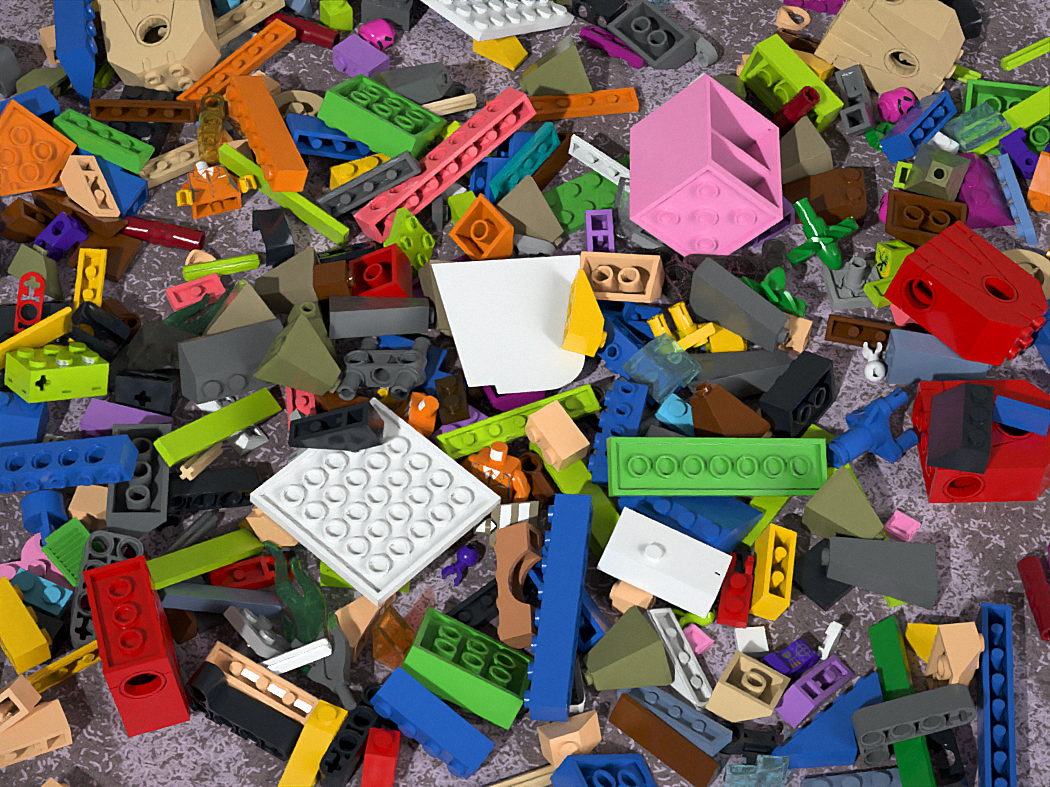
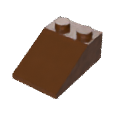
M836 168L782 185L783 196L792 205L807 197L817 217L823 218L827 225H837L846 218L854 217L858 226H863L867 199L863 169ZM795 211V224H803Z
M889 189L885 232L916 250L936 235H939L943 230L952 226L956 221L960 220L966 225L967 204Z

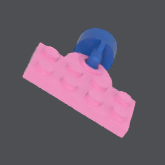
M52 489L33 491L21 500L20 507L24 529L35 535L24 545L21 552V561L0 564V578L6 576L9 582H11L19 568H22L73 591L74 595L75 588L41 550L47 544L44 539L68 522L64 496ZM73 599L65 611L71 610ZM88 599L80 600L82 608L90 607Z

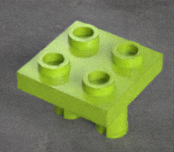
M406 207L397 209L389 237L383 242V245L387 247L396 243L412 262V278L415 279L418 277V270L431 259L435 240L418 222V219Z

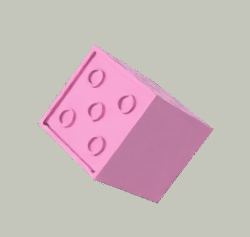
M705 73L630 128V220L698 267L706 257L718 263L783 219L779 127Z

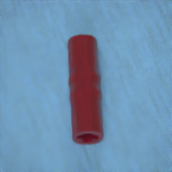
M275 12L265 20V27L275 19H279L295 28L296 37L293 40H300L306 44H314L333 50V47L340 42L341 32L339 30L319 25L313 21L304 20L301 17H293Z
M804 86L769 120L779 127V140L819 103V93L813 87Z
M127 215L125 219L128 221V224L122 228L123 235L167 248L187 251L202 250L205 244V231L182 227L173 223H165L160 220H149Z
M1029 556L1018 562L1017 569L1040 637L1043 641H1050V584L1040 558Z

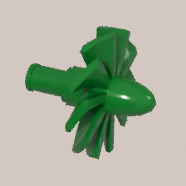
M807 197L799 200L792 207L804 225L802 231L808 241L786 254L787 259L792 267L816 254L829 269L840 270L843 260L837 243L856 232L859 228L854 217L846 218L836 226L828 228L824 219L817 217Z
M781 266L771 269L763 282H761V285L747 277L742 276V279L738 278L782 312L797 317H804L808 305H805L804 300L792 297L789 292L784 290L786 274Z

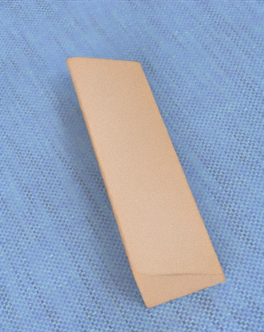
M218 640L204 660L215 664L224 672L227 686L294 722L302 730L320 700Z

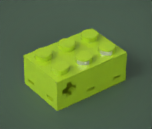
M72 342L69 346L62 347L45 345L41 349L20 347L17 351L6 352L4 384L27 403L107 395L109 363L81 342Z

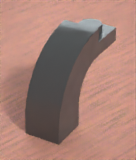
M857 64L835 72L844 103V109L840 110V115L846 134L849 137H854L876 129L874 106L860 65Z

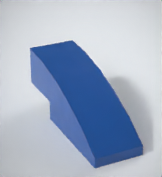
M596 300L601 313L614 315L640 340L656 342L647 320L663 313L662 308L637 306L636 302Z

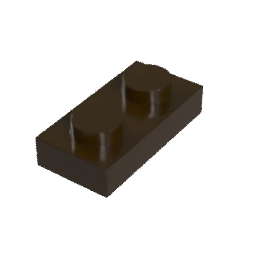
M462 373L434 380L442 425L470 419Z

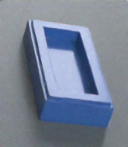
M997 395L992 421L1046 436L1050 425V410Z

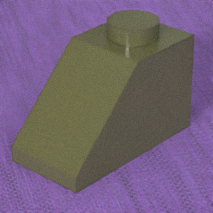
M63 67L33 69L16 82L17 95L45 85L56 100L74 88Z
M21 244L7 273L19 280L28 272L40 273L46 282L45 295L60 301L63 298L56 261L47 257L49 251L36 244L32 248ZM31 276L29 281H25L26 284L33 288H40V283L36 282V277Z

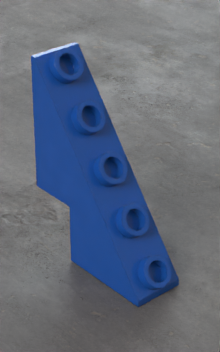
M516 130L493 150L492 156L486 155L471 168L470 191H473L476 198L481 193L493 205L496 201L489 182L537 131Z
M76 146L71 155L95 157L120 211L119 217L125 219L127 215L135 216L149 198L148 180L131 175L133 172Z
M397 335L378 336L377 340L379 343L378 350H411L414 345L413 340ZM431 346L426 356V381L417 387H412L409 393L422 392L437 399L434 380L453 375L445 373L447 368V350ZM463 378L465 383L466 395L468 398L469 387L466 379ZM439 408L437 409L435 426L438 429L443 426Z
M873 672L868 677L862 676L848 694L845 692L840 694L834 701L833 706L827 711L823 709L817 713L809 726L806 728L800 727L787 744L778 745L770 755V758L774 761L772 769L784 770L854 765L858 749L851 716L858 709L884 702L877 672Z

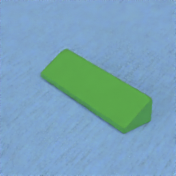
M70 108L53 120V128L75 143L77 147L135 174H139L155 151V147Z

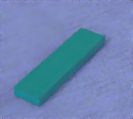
M545 122L489 182L497 204L528 174L531 176L561 144L552 122Z

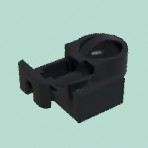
M719 722V724L731 730L732 734L738 739V741L728 743L719 753L746 757V763L742 764L740 778L768 781L770 776V755L776 748V729L771 727L770 732L744 729L743 723Z

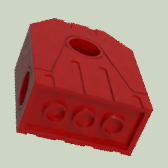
M960 220L930 239L926 244L917 248L913 253L907 255L883 295L964 360L1000 366L1006 360L1013 361L1021 350L1025 351L1034 340L1031 337L1034 331L1037 332L1046 321L1043 316L1049 309L1040 281Z
M1025 379L943 381V383L942 381H919L911 412L913 430L919 440L917 449L928 503L1035 501L1050 486V425L1046 436L992 421L991 450L984 474L926 466L931 399L933 396L963 383L994 387L993 408L997 395L1050 410V395Z
M145 555L83 571L89 606L92 611L94 630L98 638L96 639L103 663V674L129 738L190 721V708L177 652Z

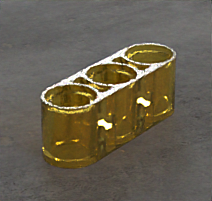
M214 92L207 93L201 98L197 133L199 159L212 164L219 161V148L223 145L225 129L224 98L221 94Z

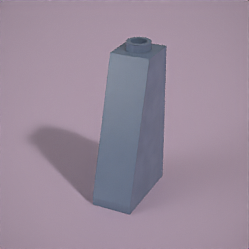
M891 329L883 362L886 368L888 384L919 383V381L943 382L951 381L952 379L985 380L987 371L991 370L990 364L964 360L934 335L900 329Z

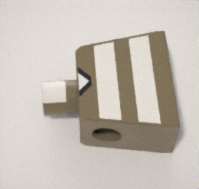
M539 501L497 505L491 512V518H483L473 527V532L479 535H489V547L494 548L496 541L495 530L527 521L540 530L542 503Z

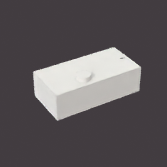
M624 507L597 569L705 619L716 599L732 556Z

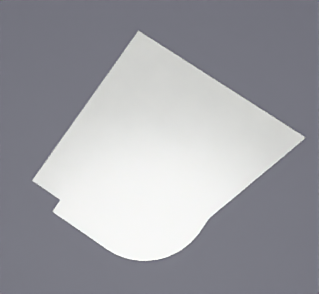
M580 255L431 264L468 387L495 385L498 394L544 391L561 388L572 382L579 375L584 365L585 355L562 349L571 284L578 269H580Z

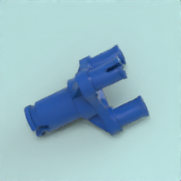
M896 388L884 398L872 400L862 409L854 410L846 415L845 419L849 429L829 444H826V460L832 467L839 469L841 465L845 466L866 451L872 452L894 464L902 458L903 453L919 443L917 435L910 429L894 440L890 431L889 417L891 413L908 402L907 394L904 391L898 395L902 391L901 388Z

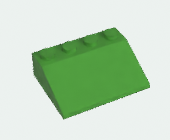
M362 73L328 89L317 115L318 118L325 121L324 123L328 127L345 132L348 138L363 142L373 152L382 153L389 158H393L408 150L416 160L448 123L447 120Z
M968 79L963 94L961 137L1046 87ZM1050 116L1024 131L1026 133L1025 145L1030 152L1037 154L1039 157L1041 151L1045 150L1050 141ZM998 147L986 153L988 155L1001 156Z
M428 606L401 664V668L439 699H447L457 704L463 711L475 713L485 718L491 725L509 730L524 702L525 690L528 689L530 683L528 680L529 662H534V659Z

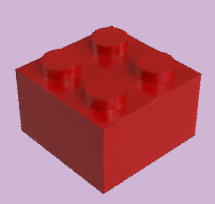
M396 243L349 261V270L354 271L356 286L352 287V296L413 298L412 262Z

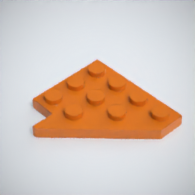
M13 99L7 103L0 114V197L62 187L60 175L77 145Z

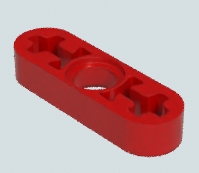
M28 272L19 281L13 336L25 330V327L19 328L20 322L32 325L42 321L46 282L44 277L38 272ZM31 276L36 277V282L40 283V288H35L33 297L39 296V302L33 299L22 300L23 294L29 296V287L25 286V281H29ZM25 304H32L36 307L37 316L35 319L27 320L22 316L21 309Z

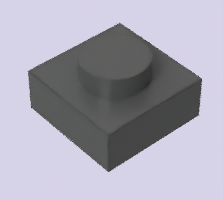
M442 194L432 201V230H442L443 221H448V205H443Z

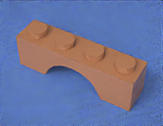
M527 521L495 530L496 541L494 543V551L497 556L495 577L498 583L496 604L499 610L497 631L500 641L515 650L531 646L532 636L538 634V627L535 626L536 608L526 603L523 586L529 570L542 559L541 531Z

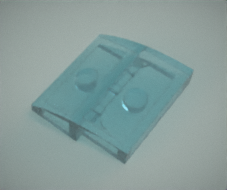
M987 102L952 119L942 127L947 137L960 144L959 148L966 153L1012 129L998 110L994 111Z
M666 332L642 347L621 367L638 384L647 385L648 394L660 405L679 385L685 388L703 369Z
M757 755L755 766L726 764L722 787H784L789 757Z

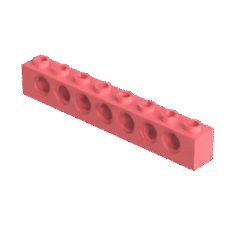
M506 88L418 161L421 168L420 173L377 195L353 215L363 233L380 244L389 237L397 209L406 207L415 216L537 114L527 95L514 88Z

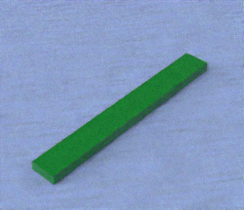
M893 615L868 628L884 702L915 694L899 620ZM925 735L893 743L902 787H936Z

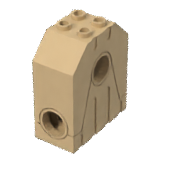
M97 0L107 59L125 85L170 93L187 90L210 72L221 57L210 0Z
M846 0L830 23L814 54L830 64L833 63L840 70L859 64L866 86L881 95L884 92L904 87L915 96L916 101H920L922 98L932 95L933 92H939L945 83L943 78L949 79L956 69V65L953 63H957L964 52L961 46L965 37L955 10L939 0Z

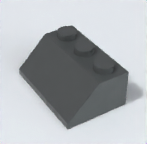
M638 0L607 25V29L642 57L655 70L678 69L696 54L692 36L649 0Z

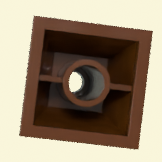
M702 382L694 388L695 393L690 398L695 438H762L771 428L769 422L719 384Z

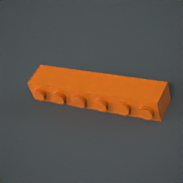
M232 75L230 86L226 88V99L233 108L234 116L238 118L241 131L245 133L248 139V145L256 156V162L263 171L265 181L268 182L272 192H302L308 169L262 76Z

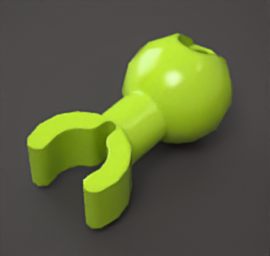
M712 606L705 619L691 612L683 613L678 609H672L675 618L679 619L678 623L682 630L685 625L691 623L708 626L713 623L716 617V612Z

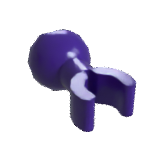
M470 544L460 547L457 552L456 563L442 570V579L444 580L448 575L457 573V577L454 579V586L460 585L464 570L478 563L480 558L478 549Z

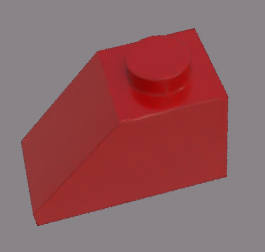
M370 727L364 756L361 787H394L401 751V731Z

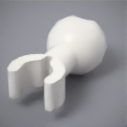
M864 342L862 354L868 359V364L864 368V374L870 381H880L886 374L884 364L879 361L882 344L878 342L875 353H872V350L867 346L868 343Z

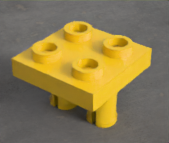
M682 301L668 308L677 327V330L674 332H670L663 313L647 320L656 339V342L647 347L661 360L669 357L674 360L687 354V348L691 346L693 348L708 342L707 337L716 331L712 322L693 323L685 303Z

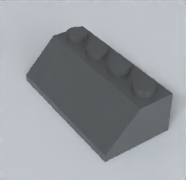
M274 318L177 342L182 396L199 405L276 385L275 383L257 379L253 374L276 335L284 329L280 319Z
M113 424L112 436L127 434L139 453L132 481L108 483L106 507L107 532L139 539L167 521L170 467L153 443L158 438L172 432V424Z

